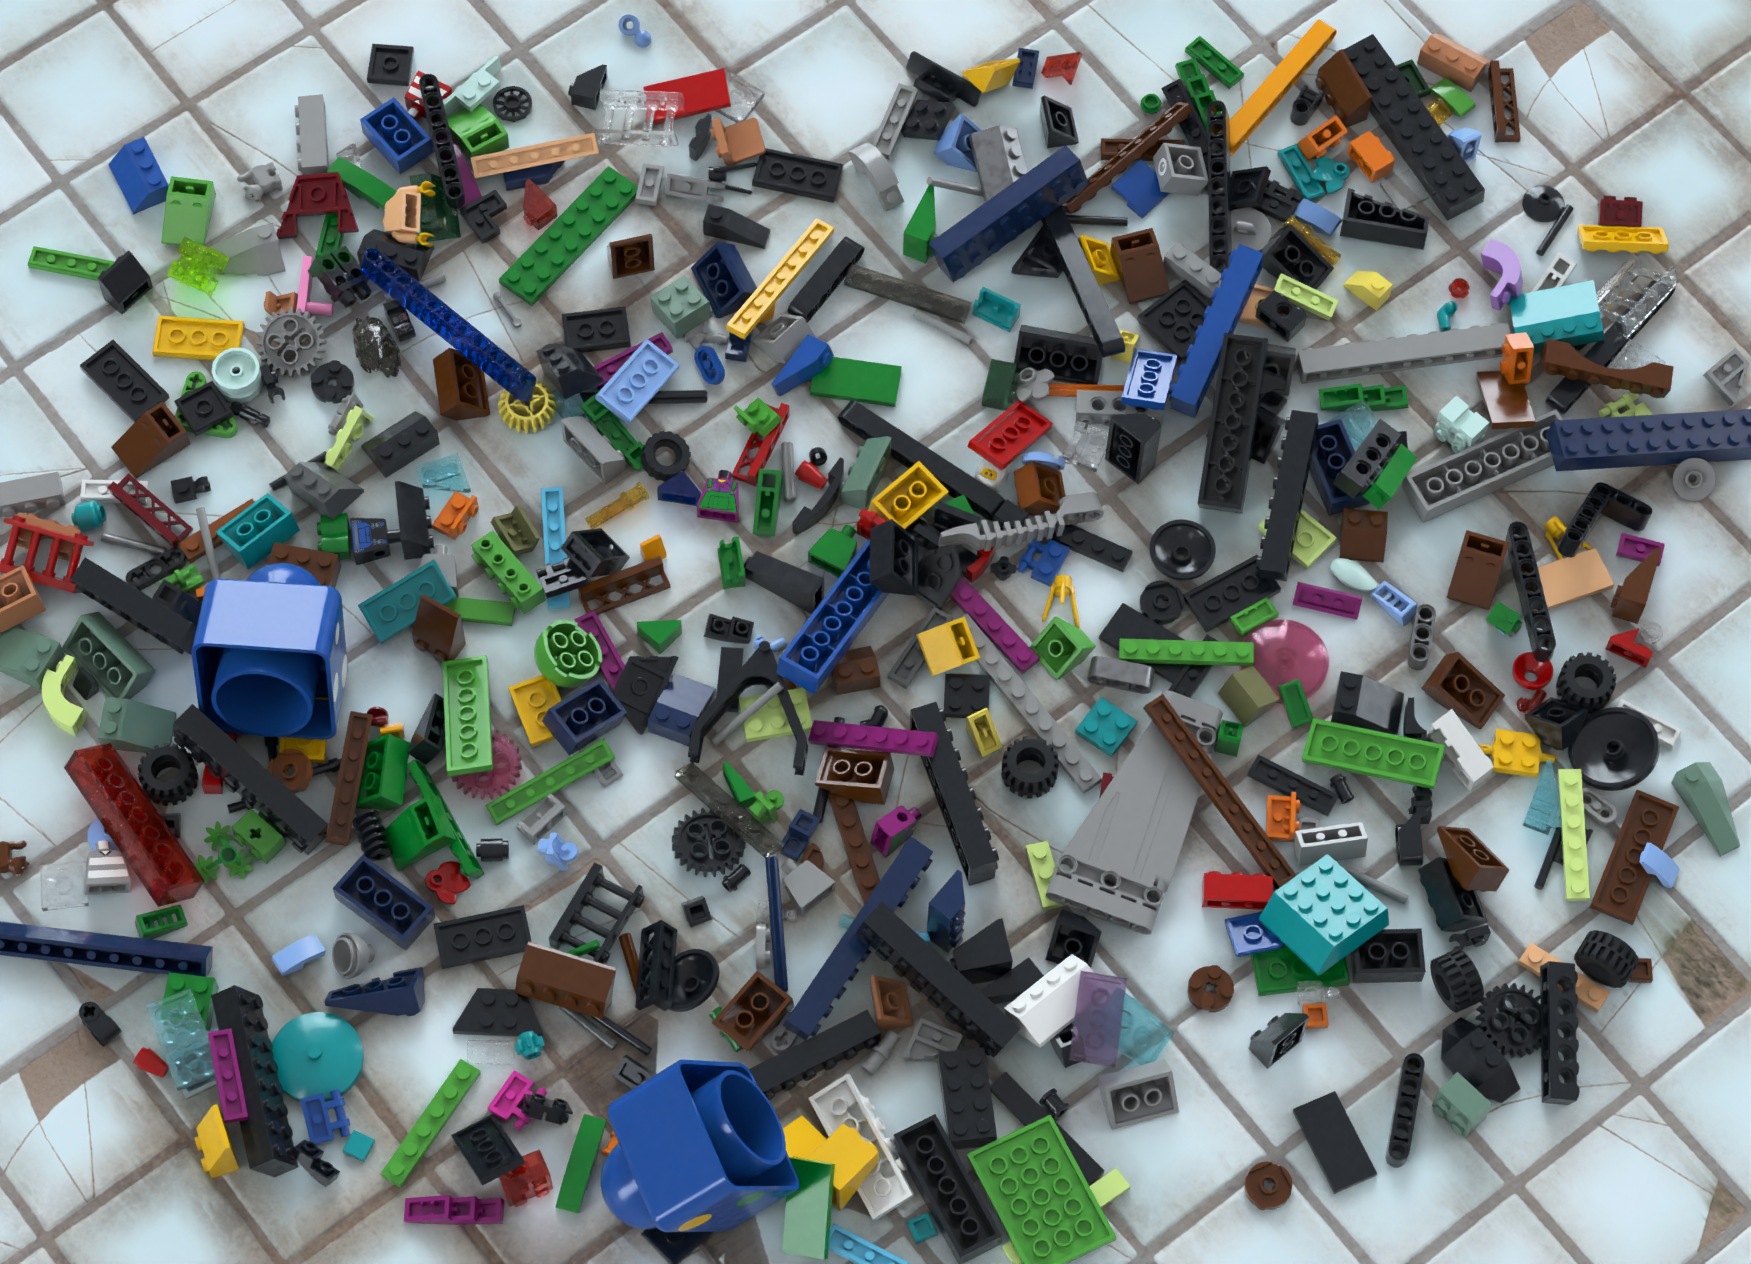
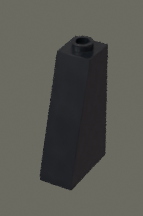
M758 551L755 552L753 557L749 556L744 564L745 578L810 614L815 611L824 599V578Z

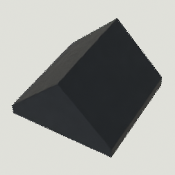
M1045 95L1042 96L1040 118L1047 148L1078 144L1079 140L1072 108Z

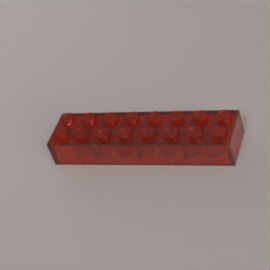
M107 743L75 750L64 769L156 905L160 907L194 898L205 880L112 744Z

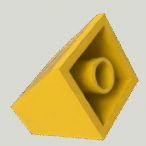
M844 1123L807 1158L835 1164L832 1205L839 1211L844 1208L878 1164V1149L869 1141L863 1140L856 1129L853 1127L849 1128Z

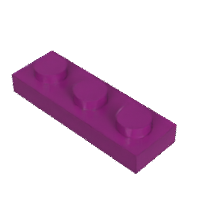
M1298 582L1292 605L1357 620L1363 597Z

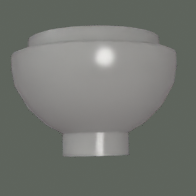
M351 932L341 933L332 948L334 967L345 979L359 976L366 969L368 963L374 960L375 956L373 946L366 944L363 938Z

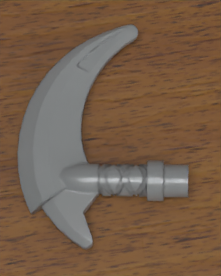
M704 322L685 333L686 343L690 342L695 350L704 341L720 345L728 344L729 336L703 332Z

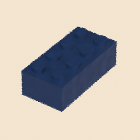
M1341 419L1318 425L1309 469L1329 516L1343 512L1344 508L1354 509L1370 504L1360 492L1353 499L1332 484L1355 453Z
M364 855L356 861L333 887L335 898L405 951L435 918L433 906Z

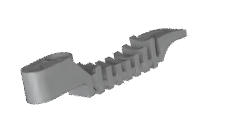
M1095 492L1068 495L1059 500L1058 505L1060 509L1056 514L1051 515L1050 511H1044L1043 521L1040 515L1035 516L1033 525L1030 519H1025L1024 527L1021 526L1020 521H1014V529H1011L1008 521L1004 522L1003 531H1001L998 521H995L990 532L987 520H981L980 530L977 523L941 532L938 546L942 548L956 544L969 546L976 551L981 549L990 551V548L1000 549L1002 545L1011 547L1012 543L1021 545V542L1031 543L1033 539L1042 541L1043 537L1052 539L1054 532L1056 536H1062L1065 525L1096 521L1103 517L1104 511L1098 494Z

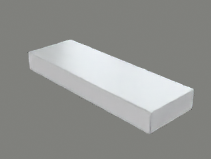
M82 480L80 501L82 503L89 501L121 503L107 488L113 481L118 484L121 480ZM129 481L123 487V490L128 494H136L135 485ZM138 481L148 490V481ZM147 497L139 498V503L147 504Z
M1621 699L1617 707L1628 708L1644 715L1654 726L1659 744L1672 750L1682 729Z

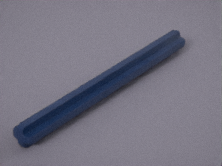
M772 856L767 857L765 861L775 985L784 992H787L788 979L779 862L777 857Z

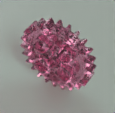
M496 730L492 735L493 770L451 776L452 782H457V789L463 787L465 795L471 791L472 798L480 794L481 800L485 798V794H489L490 799H493V793H497L501 797L502 789L509 792L508 784L516 785L514 777L520 778V771L518 770L522 769V763H520L522 757L521 754H518L519 747L514 746V740L507 741V734L499 737V731ZM501 762L506 763V765L501 768L496 766L498 763ZM482 776L489 777L486 781H479V778Z

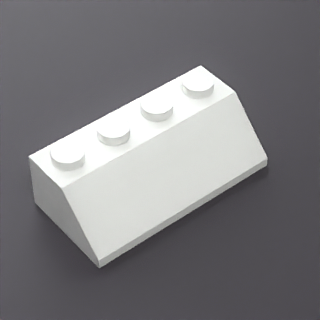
M1071 954L1008 1004L1004 1010L1006 1015L1021 1028L1017 1033L1041 1048L1107 995L1108 991L1088 964Z

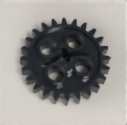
M701 808V814L693 810L692 817L685 814L684 821L679 820L678 827H674V835H672V851H676L674 858H680V866L687 864V872L692 868L695 869L696 876L700 871L703 872L704 877H707L708 872H711L713 877H716L717 871L725 875V868L732 871L733 863L738 865L739 857L744 855L746 842H744L745 834L742 833L743 827L737 826V819L730 821V813L725 817L722 816L721 809L717 814L714 813L713 808L710 809L709 813H706L704 808ZM704 826L708 827L709 843L710 845H712L711 853L713 859H710L709 857L708 841L706 840V831ZM719 829L722 832L718 833L714 832L713 830ZM695 832L699 833L700 835L694 836L691 833ZM724 849L726 852H719L717 850ZM701 852L704 855H696L695 853Z
M1504 983L1501 989L1496 986L1493 988V992L1488 991L1485 994L1487 998L1484 997L1480 1002L1482 1005L1476 1009L1481 1013L1475 1017L1476 1020L1482 1022L1478 1027L1484 1030L1485 1035L1497 1049H1502L1501 1054L1503 1056L1509 1052L1511 1058H1514L1517 1053L1520 1058H1523L1526 1053L1531 1055L1534 1049L1538 1050L1541 1048V1009L1538 1002L1540 995L1534 998L1532 996L1534 990L1531 989L1528 993L1525 992V985H1522L1519 989H1517L1516 983H1513L1510 988L1507 983ZM1505 1001H1509L1513 1009L1508 1008ZM1525 1014L1531 1016L1532 1022H1529L1525 1018ZM1494 1019L1499 1020L1502 1024V1027H1498L1495 1024ZM1514 1032L1520 1034L1521 1040L1515 1038Z

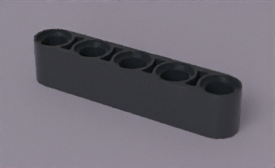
M844 237L791 301L787 312L791 315L802 316L808 323L860 260L865 248L849 237Z
M1417 1053L1408 1054L1400 1070L1385 1155L1387 1163L1394 1168L1402 1167L1410 1153L1425 1066L1423 1057ZM1413 1063L1418 1069L1411 1070L1407 1064ZM1410 1085L1414 1088V1091L1408 1092L1403 1086ZM1400 1107H1407L1411 1113L1405 1114L1401 1112ZM1396 1129H1404L1407 1135H1399ZM1394 1150L1400 1151V1152L1402 1153L1403 1157H1401V1158L1395 1157V1156L1392 1154V1151H1394Z

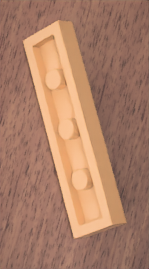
M1530 943L1519 959L1518 964L1540 977V966L1548 961H1561L1533 943ZM1577 972L1578 980L1575 985V992L1578 996V1002L1597 1013L1610 992ZM1557 984L1558 989L1563 991L1561 985Z

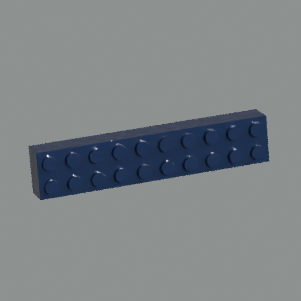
M1751 409L1554 420L1546 432L1556 471L1680 464L1688 458H1701L1707 462L1751 460Z

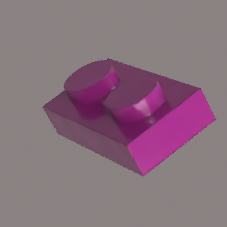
M1622 533L1616 556L1643 562L1659 547L1662 548L1657 564L1659 566L1665 544Z

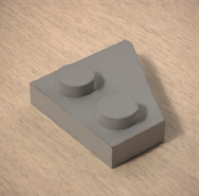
M1734 348L1703 376L1732 406L1737 401L1739 389L1742 387L1744 376L1750 363Z
M920 1017L902 1059H938V1052L958 1050L963 1035Z

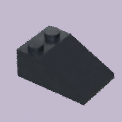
M1291 224L1280 228L1260 251L1263 253V268L1269 274L1278 279L1282 273L1316 290L1334 269Z
M1341 671L1331 722L1397 735L1404 693L1363 675Z
M1284 1013L1281 1017L1275 1016L1268 1022V1027L1265 1030H1258L1251 1036L1249 1050L1268 1069L1302 1041L1309 1016L1305 1013Z

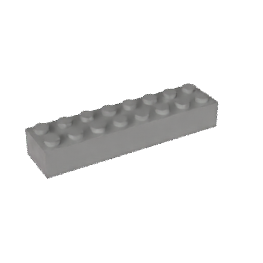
M1557 409L1535 418V427L1512 428L1406 475L1402 489L1423 523L1554 465L1546 432L1554 420H1563Z

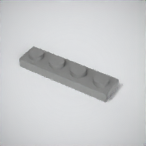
M899 83L872 143L885 159L890 160L901 130L918 95V89Z

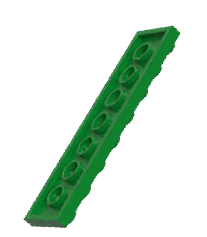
M608 166L499 278V283L530 306H533L635 200L638 186Z

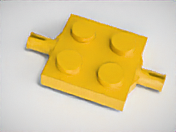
M1496 729L1492 746L1478 745L1484 754L1491 755L1494 767L1492 772L1537 778L1541 762L1553 764L1555 762V754L1542 753L1540 747L1541 740L1536 734Z

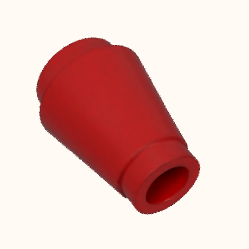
M805 460L795 472L798 480L820 490L823 489L828 481L811 462L808 463Z
M142 1047L133 1061L138 1069L161 1078L167 1074L170 1068L150 1048Z

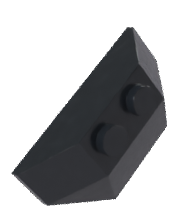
M1460 1017L1443 1029L1441 1060L1453 1075L1458 1072L1486 1099L1495 1100L1499 1103H1503L1520 1090L1509 1062L1480 1027Z

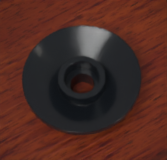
M1539 185L1530 188L1525 193L1522 205L1525 213L1533 220L1552 222L1558 219L1564 210L1565 202L1562 195L1556 189L1550 186Z

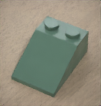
M14 627L0 634V672L42 690V682L47 669L54 672L57 664L64 656L61 644L42 634Z
M105 697L97 737L102 749L146 753L149 749L151 751L155 750L154 746L159 745V748L163 747V743H168L171 746L176 712L130 699Z

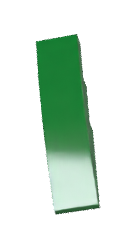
M1196 58L1176 63L1175 68L1207 131V108L1211 102L1216 101L1214 92L1210 90L1205 75L1201 74ZM1221 111L1215 113V115H1220Z
M338 157L326 171V173L338 172L341 175L344 187L359 199L362 196L377 209L381 207L385 210L386 202L396 193V190L372 174L341 157Z
M1360 383L1318 389L1320 406L1323 411L1370 412L1409 408L1406 385L1384 388V384L1362 387Z
M587 1114L583 1115L564 1174L556 1208L577 1214L580 1212L585 1190L588 1188L592 1169L597 1160L607 1120Z

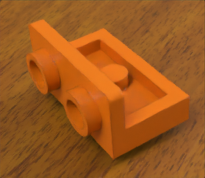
M1291 792L1290 796L1267 795L1266 834L1271 841L1293 842L1295 831H1299V821L1295 820V816L1300 810V800H1296V792Z

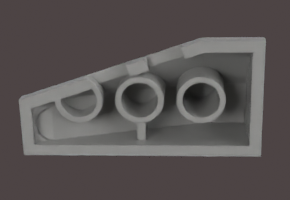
M273 223L248 229L193 254L198 274L224 275L225 273H237V275L245 276V273L257 274V276H268L286 271Z

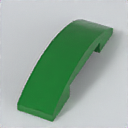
M596 394L580 406L583 412L595 424L601 436L605 435L610 440L611 446L624 455L625 462L636 471L640 470L643 467L640 461V454L644 445L640 441L637 442L612 412L595 399Z

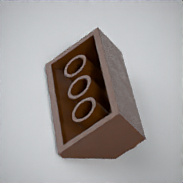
M528 941L517 974L515 993L603 1020L612 1001L616 968Z

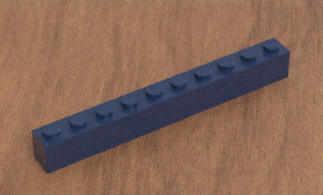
M913 837L909 838L783 1026L805 1041L810 1035L814 1037L821 1028L818 1022L822 1017L827 1019L834 1008L831 1005L835 998L839 1000L847 989L843 986L847 979L852 982L859 971L856 968L860 961L864 963L871 954V951L868 949L870 945L863 944L858 938L859 935L856 931L881 902L891 911H894L897 906L901 908L908 899V896L905 895L909 888L914 890L921 879L918 877L920 871L926 872L933 862L930 859L933 853L932 850Z
M0 921V955L165 975H169L170 972L207 977L212 968L213 946Z

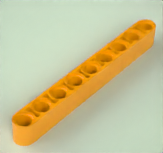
M1320 19L1317 20L1229 120L1230 156L1240 148L1328 47L1337 33L1336 29Z

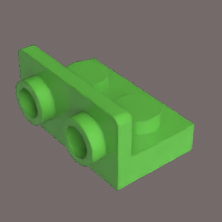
M760 398L750 403L744 411L737 405L733 408L738 413L736 418L744 426L746 425L754 435L758 432L763 438L782 421V418Z

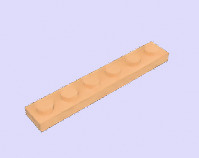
M595 133L470 157L474 178L476 179L599 154Z

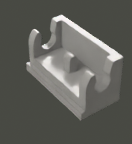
M549 794L546 801L523 822L520 821L516 828L535 845L567 815L566 806L552 794Z

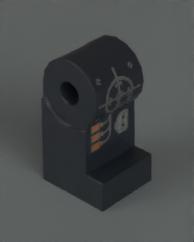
M402 298L384 303L385 315L398 341L402 342L415 337L416 333Z

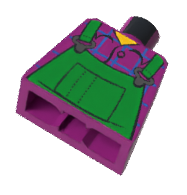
M720 470L718 479H707L697 504L698 518L733 523L739 522L738 482L731 481L732 473L730 471Z
M899 806L876 821L870 843L885 858L888 857L913 835L916 822L922 817L920 811L916 807L907 810L904 806Z

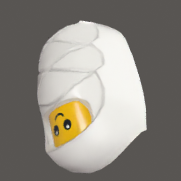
M983 458L978 465L974 478L993 491H1000L1009 476L1011 463L1001 471Z

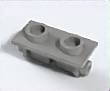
M354 393L342 399L336 411L340 416L334 415L328 426L329 434L336 436L338 431L343 429L347 422V414L350 410L354 409L355 405L361 409L364 405Z

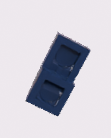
M753 330L745 339L731 332L729 333L725 359L747 361Z
M800 808L789 825L787 834L779 844L777 852L797 862L814 834L820 818Z

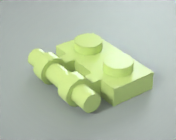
M1625 393L1620 396L1619 400L1609 402L1604 405L1603 409L1599 410V415L1602 418L1608 415L1609 417L1653 414L1643 402L1638 405L1633 403V401L1639 398L1638 394ZM1622 407H1625L1627 409V411L1622 414H1619V412L1617 411Z

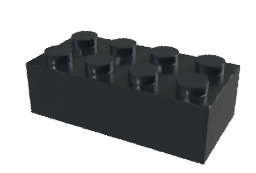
M985 1047L938 1052L937 1063L946 1130L954 1149L983 1147L997 1140Z

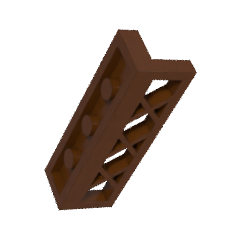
M1491 60L1488 69L1494 140L1495 142H1520L1513 68H1500L1499 60ZM1501 75H1509V81L1506 84L1501 82ZM1503 91L1511 96L1507 102L1503 100ZM1505 108L1513 113V116L1509 119L1505 117ZM1509 126L1513 129L1515 135H1505L1506 127Z
M659 556L589 582V585L578 588V596L586 614L595 610L596 614L599 615L671 587L664 572L662 559ZM658 575L663 580V583L657 586L649 584L650 579ZM634 584L643 586L641 592L636 594L628 590ZM616 591L622 594L620 600L612 601L608 599L612 592ZM594 599L601 601L600 607L590 610L587 604L588 601Z

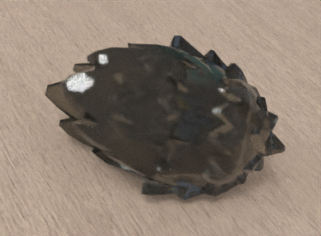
M367 316L366 319L356 318L352 334L355 355L360 366L367 373H371V370L375 372L379 370L387 378H390V375L397 377L399 367L401 366L400 350L388 332L387 327L380 319L375 317L370 318Z

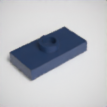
M1019 48L1017 58H1020V63L1014 73L1012 86L1033 89L1039 51Z

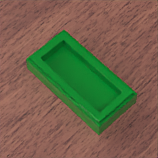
M1300 679L1277 686L1291 727L1295 728L1312 722L1313 715Z

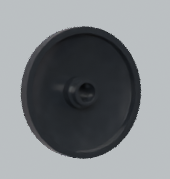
M1621 707L1605 708L1588 715L1576 741L1568 746L1571 766L1573 769H1581L1582 781L1593 788L1605 791L1627 789L1643 781L1653 771L1660 753L1659 739L1652 723L1639 712Z

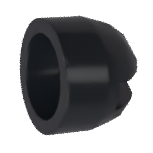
M815 447L810 450L809 459L813 465L821 466L827 461V455L823 448ZM819 453L821 458L816 459L815 454Z

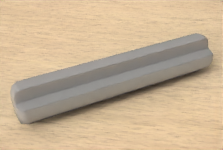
M783 442L781 449L782 469L784 471V501L794 502L796 500L793 443Z

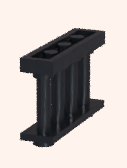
M594 862L550 934V946L558 950L561 944H568L574 948L587 944L570 935L569 931L572 926L578 924L605 938L599 950L597 949L587 954L594 957L593 961L606 964L611 954L609 951L635 908H640L644 901L643 887L638 885L634 893L616 885L605 879L603 866ZM602 887L628 900V903L621 912L594 898L592 893L595 888ZM584 906H591L617 919L611 931L582 917L581 911Z

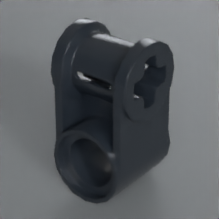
M1304 85L1291 110L1290 120L1298 126L1305 125L1324 97L1323 93L1318 94L1308 89L1309 86Z
M85 1002L81 1005L79 1016L84 1026H86L101 1046L104 1047L122 1032L113 1019L107 1016L95 1002ZM88 1013H91V1014H95V1016H94V1017H91V1016H87V1014H88Z

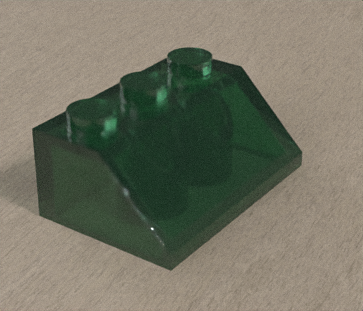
M431 173L409 176L411 186L418 185L420 187L424 181H429L435 185V187L428 189L435 192L434 196L428 197L424 193H420V233H417L418 236L423 232L432 234L434 237H428L426 242L460 238L457 209L450 208L446 202L441 177Z

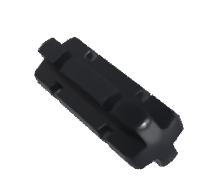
M235 401L230 406L234 415H241L240 418L254 424L258 423V426L262 428H267L271 422L269 416L265 414L260 415V412L250 407H242V404Z

